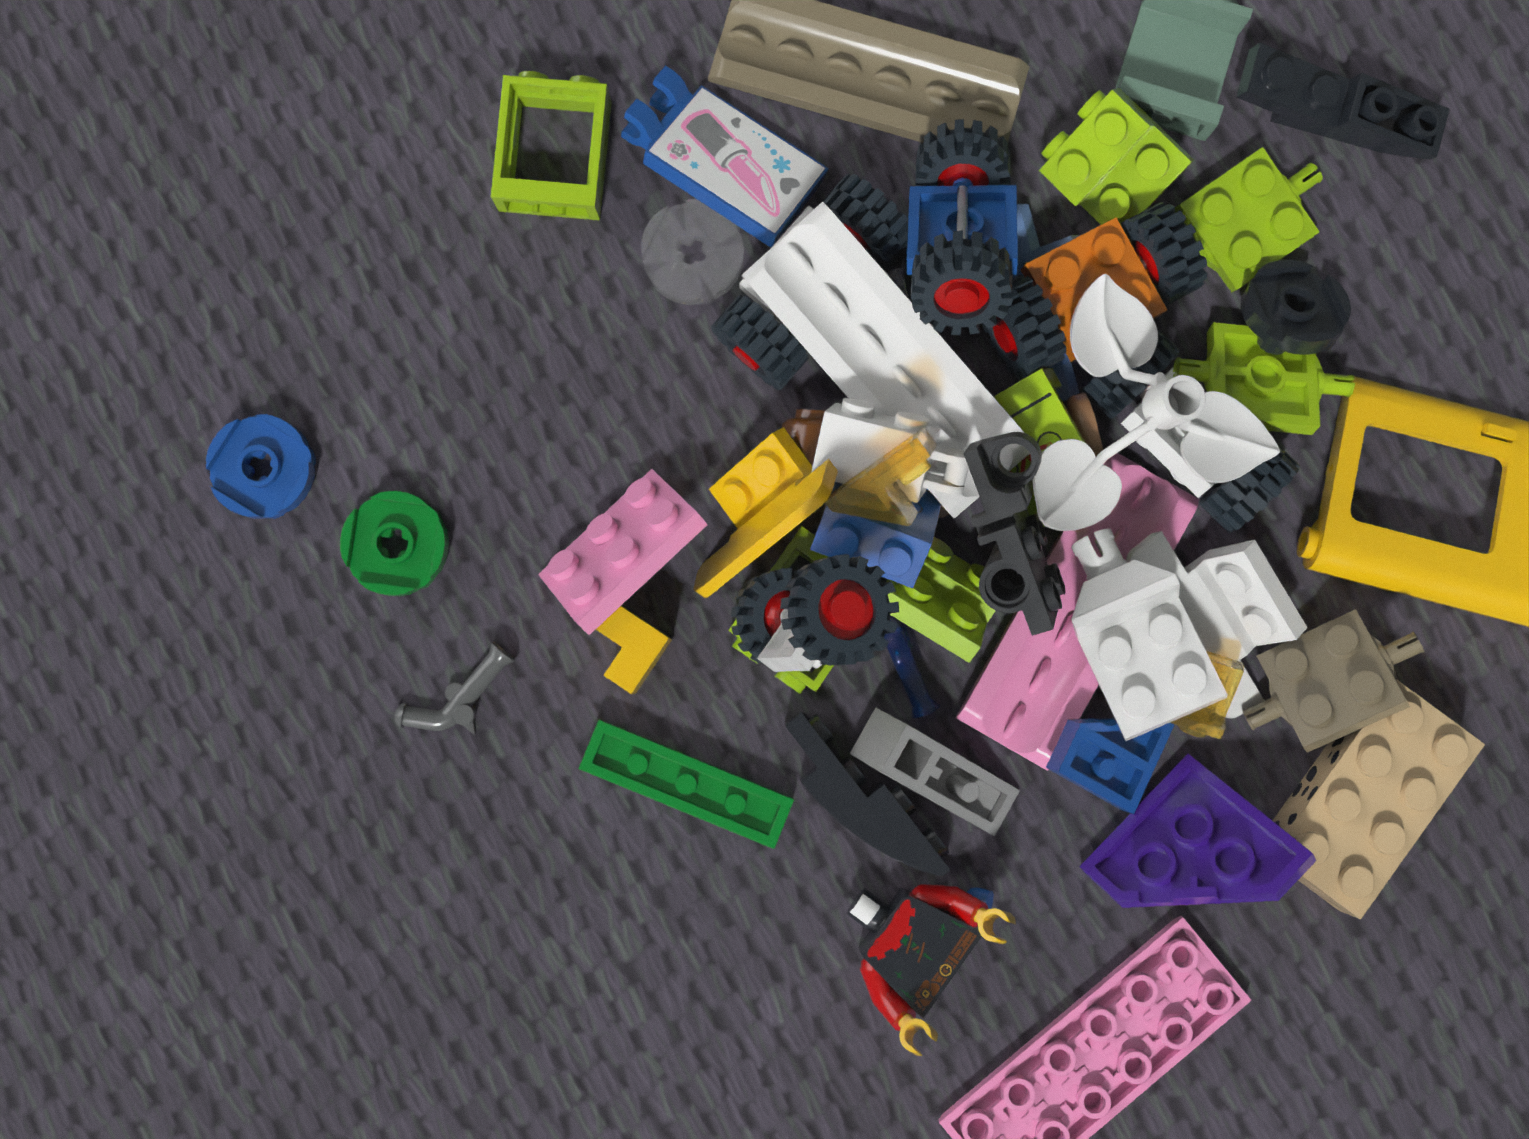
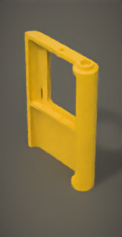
M1354 376L1355 380L1352 382L1355 383L1353 394L1350 397L1342 396L1318 520L1312 527L1306 526L1302 530L1297 543V556L1303 558L1304 568L1529 627V421ZM1373 426L1495 458L1501 463L1502 475L1490 548L1487 554L1359 522L1352 517L1350 508L1366 427Z

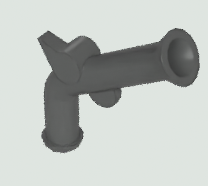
M492 641L488 655L463 684L454 682L447 686L445 696L448 699V703L443 709L437 711L408 706V703H402L397 707L394 714L397 726L401 728L407 726L431 731H443L459 724L475 735L474 720L477 712L473 704L506 665L515 662L516 659Z

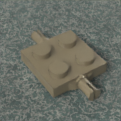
M1355 609L1302 634L1297 640L1287 641L1257 655L1269 679L1271 698L1248 709H1243V714L1247 718L1246 720L1252 730L1282 717L1294 728L1303 748L1308 753L1410 707L1397 684L1394 665L1425 651L1414 631L1383 646L1379 640L1368 632Z

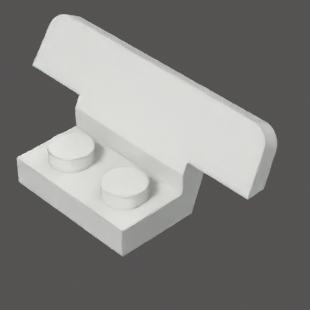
M1162 531L1148 535L1129 551L1126 561L1130 562L1135 559L1176 574L1180 582L1179 598L1228 694L1227 698L1212 704L1215 710L1226 718H1236L1243 714V709H1248L1265 701L1240 660L1247 656L1255 646L1297 640L1307 629V626L1257 542L1251 540L1208 550L1184 568Z

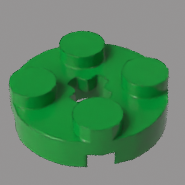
M385 491L369 497L371 498L370 500L364 502L359 509L355 508L350 513L341 531V557L346 567L350 568L352 575L366 589L388 596L410 595L430 586L435 577L442 571L449 551L448 532L441 515L423 499L406 492ZM400 529L402 530V538L408 541V547L406 550L400 551L398 558L391 559L390 550L382 547L383 538H392L394 530Z

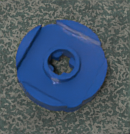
M260 414L256 415L258 417H248L242 421L236 419L226 424L216 434L207 451L206 469L210 470V480L213 487L210 486L212 492L224 507L239 515L253 519L279 518L285 513L294 510L308 495L314 482L316 456L303 433L292 424L278 417ZM268 453L271 457L270 466L273 468L272 472L268 477L262 476L258 481H255L252 478L255 470L249 464L254 457L263 459Z

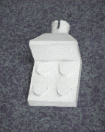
M1109 528L1094 532L1095 543L1102 557L1096 554L1088 535L1075 542L1071 548L1075 556L1079 558L1087 575V581L1083 582L1071 619L1073 628L1125 741L1227 698L1228 694L1179 598L1180 582L1176 574L1135 559L1127 562L1123 559L1114 540L1115 537L1112 530Z

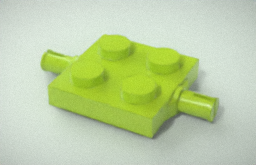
M1262 147L1175 207V213L1181 211L1186 216L1184 224L1186 226L1192 224L1196 230L1193 237L1195 241L1201 240L1204 249L1199 251L1201 256L1206 257L1207 266L1218 273L1231 292L1238 290L1248 283L1265 264L1281 260L1319 233V230L1303 208L1301 198L1299 197L1323 180L1320 171L1305 182L1302 181L1318 169L1315 164H1307L1306 167L1287 179V177L1279 172Z
M1214 322L1207 331L1206 361L1177 357L1173 366V372H1175L1173 377L1179 375L1190 376L1199 382H1204L1207 392H1221L1235 398L1248 408L1268 431L1312 435L1320 427L1319 401L1322 394L1350 397L1355 387V383H1352L1355 380L1353 375L1324 373L1316 354L1299 355L1284 352L1279 355H1273L1265 352L1257 343V335L1245 325Z

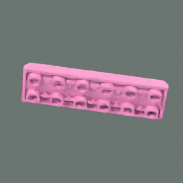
M1119 453L1110 457L1103 464L1116 472L1121 480L1122 490L1115 508L1108 516L1094 525L1074 531H1061L1046 557L1048 565L1057 564L1066 590L1065 594L1060 595L1062 609H1059L1057 612L1054 629L1032 636L1023 611L1015 612L956 716V719L1047 771L1049 770L1046 768L1047 763L1067 720L1080 719L1099 685L1078 642L1071 620L1083 582L1087 581V575L1079 558L1075 556L1071 548L1072 545L1088 535L1096 554L1102 557L1095 543L1094 532L1109 528L1112 530L1115 537L1114 540L1125 560L1132 548L1151 533L1159 531L1163 532L1174 550L1198 508V501L1200 500Z
M1182 916L1173 919L946 1110L938 1121L952 1139H1089L1252 1000Z

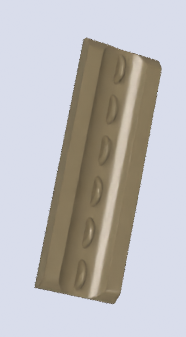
M731 0L722 35L708 76V82L924 143V137L929 131L937 136V126L945 122L949 130L955 129V120L964 119V128H971L973 120L982 121V132H985L991 125L998 130V138L1004 136L1008 143L1030 66L1013 56L816 0Z

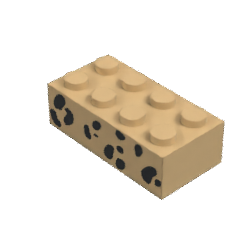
M1396 680L1410 707L1328 743L1273 819V822L1310 850L1317 860L1298 881L1337 910L1358 919L1364 916L1485 746L1483 742L1398 680Z

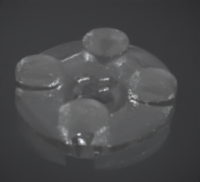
M684 200L685 204H677L671 208L667 206L661 209L647 224L641 241L644 270L654 288L664 297L685 305L710 304L727 293L741 274L744 263L742 237L737 229V225L699 200ZM695 240L703 243L701 250L706 255L705 259L702 262L695 261L693 264L685 263L684 254L679 251V248L682 245L690 247Z

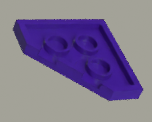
M1187 754L1137 806L1135 813H1130L1079 867L1122 908L1279 901L1317 860L1310 850L1191 755Z

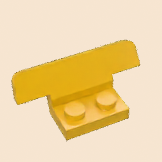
M783 427L770 434L709 488L710 492L738 530L730 535L728 543L701 565L697 571L693 590L704 598H708L821 507L829 498L838 473L830 459L828 458L812 472L813 466Z

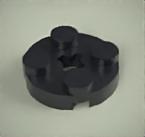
M1276 260L1269 262L1258 270L1255 277L1249 281L1241 296L1242 315L1248 327L1257 335L1259 347L1265 352L1273 355H1279L1284 352L1299 355L1316 354L1329 350L1335 345L1350 318L1351 304L1342 285L1329 274L1323 280L1319 276L1310 273L1313 265L1303 261ZM1287 301H1290L1295 306V308H1300L1305 311L1298 312L1293 310L1287 305Z

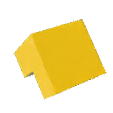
M621 605L596 629L622 647L603 676L630 694H636L672 639Z

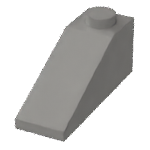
M877 708L873 711L850 752L851 755L993 836L996 835L1020 790Z

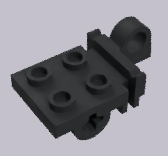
M1010 432L973 442L963 454L984 511L972 515L970 521L972 526L977 528L979 534L977 539L980 546L993 541L997 542L979 580L981 597L995 611L1001 613L1023 611L1032 636L1053 630L1057 612L1059 609H1062L1060 595L1066 593L1065 585L1057 564H1047L1042 550V546L1047 544V537L1038 514L1029 516L1027 506L1034 493L1033 478L1041 464L1042 453L1040 446L1033 437L1023 432ZM1010 444L1024 446L1031 455L1030 467L1020 473L1006 470L1000 461V451L1002 448Z

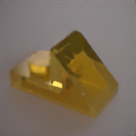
M925 427L921 428L835 489L825 501L826 505L832 512L905 526L912 525L918 512L896 480L899 479L906 486L924 474L932 466L927 458L932 455L937 443Z

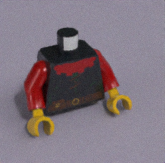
M920 884L911 892L901 887L889 905L864 888L856 896L846 913L869 931L859 945V950L864 957L861 961L860 972L871 1000L892 1027L900 1031L899 1037L902 1046L916 1056H922L921 1052L913 1045V1036L917 1031L924 1029L934 1041L938 1039L936 1030L925 1021L917 1019L916 1013L923 1018L927 1015L981 937L999 944L1007 942L1003 938L997 937L993 931V924L997 918L1001 917L1009 923L1016 924L1015 917L1011 913L996 908L989 909L985 902L957 886Z

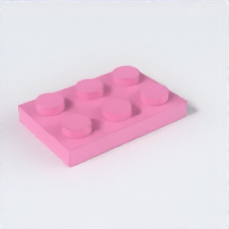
M651 469L641 479L634 481L627 488L625 494L604 514L594 518L587 529L565 550L555 554L548 566L538 575L574 621L590 635L708 524L695 509Z

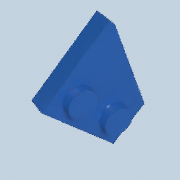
M1115 718L1068 719L1046 768L1120 810L1134 814L1175 722L1172 721L1125 741Z

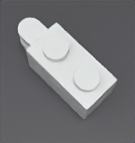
M844 398L842 404L835 403L824 412L812 472L829 458L838 470L835 482L915 503L919 502L926 489L951 495L963 494L969 469L963 454L964 451L938 445L937 442L941 429L928 426V418L910 412H896L895 417L874 412V404L852 398ZM933 459L947 463L944 476L930 473Z

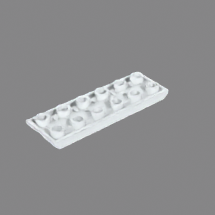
M823 202L741 275L848 398L872 403L875 405L874 412L895 417L896 412H910L924 416L929 419L928 426L941 429L937 442L938 445L964 452L971 443L1010 432L1024 433L944 339L933 329L931 324L925 325L920 320V312H914L911 301ZM1010 444L1000 451V461L1002 466L1010 471L1030 453L1022 445ZM933 459L930 473L944 476L947 463ZM969 469L962 495H951L928 489L953 518H956L979 498Z

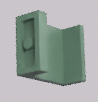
M1142 0L1115 89L1120 88L1161 128L1206 141L1219 124L1224 106L1217 104L1237 36L1250 20L1253 9L1239 5L1236 0Z

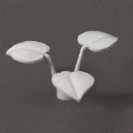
M1107 274L1098 277L1087 288L1077 303L1070 326L1071 348L1079 364L1090 375L1104 377L1118 369L1120 375L1126 380L1151 385V389L1147 391L1142 402V411L1146 420L1102 450L1096 457L1092 449L1085 442L1076 439L1057 441L1042 452L1040 467L1033 478V490L1038 517L1044 526L1059 531H1074L1098 523L1111 513L1120 498L1122 484L1116 472L1103 464L1110 457L1156 428L1166 430L1179 426L1180 429L1187 431L1182 438L1180 446L1183 460L1196 476L1211 483H1226L1238 479L1280 453L1277 443L1263 423L1235 398L1216 391L1204 392L1201 384L1190 376L1179 375L1166 380L1162 372L1153 375L1131 369L1145 364L1154 354L1158 342L1157 327L1147 308L1137 298L1120 288Z

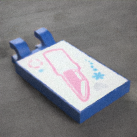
M665 65L654 78L653 86L658 90L650 98L649 105L667 114L659 121L657 115L649 106L636 99L625 111L624 118L629 123L622 130L621 137L629 143L646 150L643 159L644 165L771 248L824 180L829 168L701 85L694 94H691L683 79Z

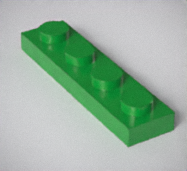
M599 719L578 768L772 849L776 847L794 802V798L602 719Z

